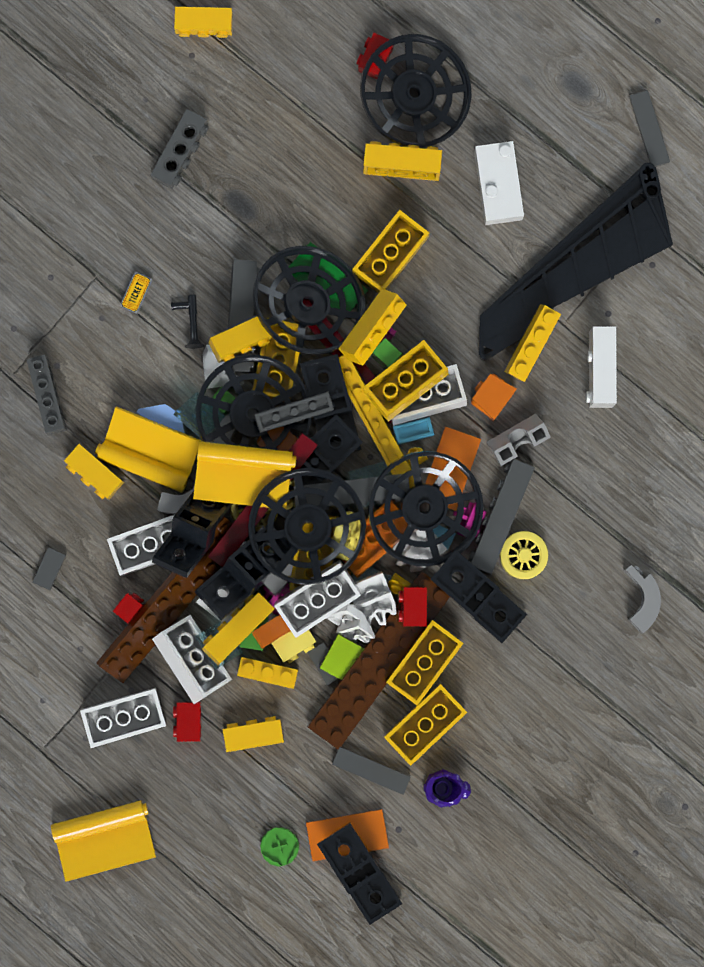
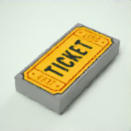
M135 272L120 307L138 315L153 279Z

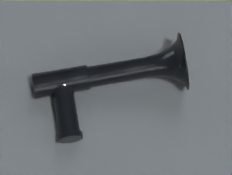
M188 295V302H171L172 311L177 309H188L190 340L185 345V348L197 349L204 347V344L200 343L197 333L196 295Z

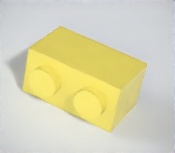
M307 630L297 638L289 631L272 642V645L284 663L288 661L290 664L299 658L297 654L303 650L307 653L315 648L314 643H316V640L310 630Z

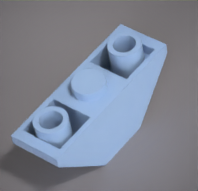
M166 404L137 410V413L144 418L186 434L182 415Z

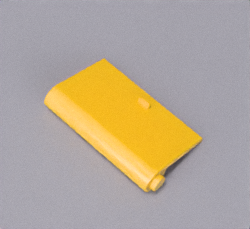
M116 406L106 438L102 444H98L95 454L97 459L183 493L198 453L199 441L202 440Z
M199 441L193 499L253 506L258 494L269 482L281 474L291 471V468H295L296 456H293V452ZM290 479L276 486L267 497L277 503L280 498L289 492ZM287 502L282 506L287 509ZM262 503L261 506H260V507L269 508L268 506H266V505L263 504V503Z
M142 800L51 824V832L54 842L58 847L65 882L156 858L146 817L149 814L147 804H143Z

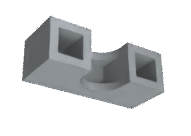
M535 413L486 443L493 457L502 466L518 457L515 451L519 446L531 443L535 447L551 438L544 422Z

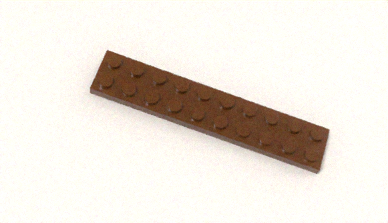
M223 516L217 524L214 543L189 576L185 578L174 572L168 576L96 662L99 667L121 683L126 681L155 646L152 639L169 628L197 596L195 590L221 567L210 559L208 555L232 525L226 517Z
M420 571L409 587H427L428 626L435 619L450 596L431 581L429 576ZM401 602L396 604V615L389 614L387 616L386 625L379 627L374 634L375 638L371 639L365 646L359 657L307 726L336 749L343 745L386 686V681L426 629V626H402L401 622H398V610H401Z

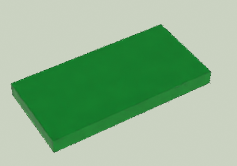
M310 241V243L307 245V246L317 247V246H315L311 241ZM299 254L289 268L311 266L314 256ZM321 258L318 269L329 274L336 282L346 277L338 267ZM299 272L292 275L299 282L308 280L309 273ZM320 276L316 277L315 283L321 285L325 290L331 287L325 279ZM349 284L342 291L346 299V310L352 311L357 305V297L352 284ZM362 285L364 294L366 295V293L368 292V289H366V288ZM334 293L329 296L330 307L340 309L338 296Z

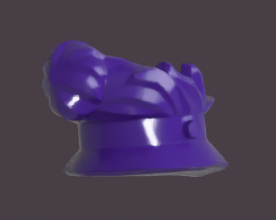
M442 769L428 775L423 791H425L429 802L442 808L457 805L461 798L467 799L471 794V787L458 774Z

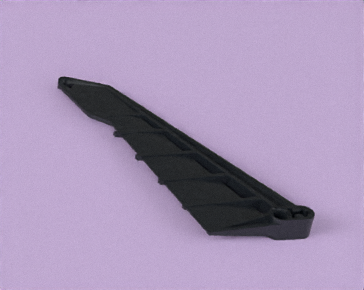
M644 163L640 169L480 315L479 358L486 361L522 339L540 304L554 310V307L579 294L583 297L584 291L609 278L613 280L615 275L638 263H643L644 260L673 245L657 170L652 163ZM645 169L647 172H651L648 183H646L648 180L647 174H643ZM647 188H654L656 195H649ZM642 194L645 201L632 210L631 202ZM627 206L628 214L603 231L602 225ZM598 229L600 235L575 253L574 248ZM570 252L571 256L549 273H545V271ZM540 275H542V278H541V279H539L537 282H535L533 285H531V286H530L529 288H527L525 291L523 290V289L526 288L530 283H532L535 279H537ZM484 347H487L493 351H491L488 354H484Z

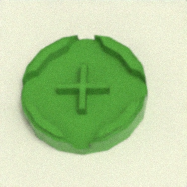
M275 827L267 831L263 836L260 844L261 853L268 863L275 866H285L296 858L299 842L296 835L290 829Z

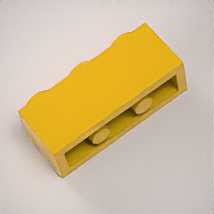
M175 7L174 30L181 37H189L190 35L209 37V35H216L219 38H227L228 35H232V8Z
M255 317L211 337L209 345L218 363L235 358L240 353L245 355L251 352L252 348L257 345L259 347L267 345L272 336L262 326L259 318Z
M80 444L64 460L68 464L66 468L73 474L77 472L81 475L80 480L86 486L92 485L96 488L94 493L101 499L106 497L110 500L124 484L120 478Z
M241 657L237 676L294 689L298 670Z
M276 716L266 717L265 722L257 723V719L245 721L246 725L238 726V722L226 724L227 728L223 729L226 752L284 743L281 719L276 720Z

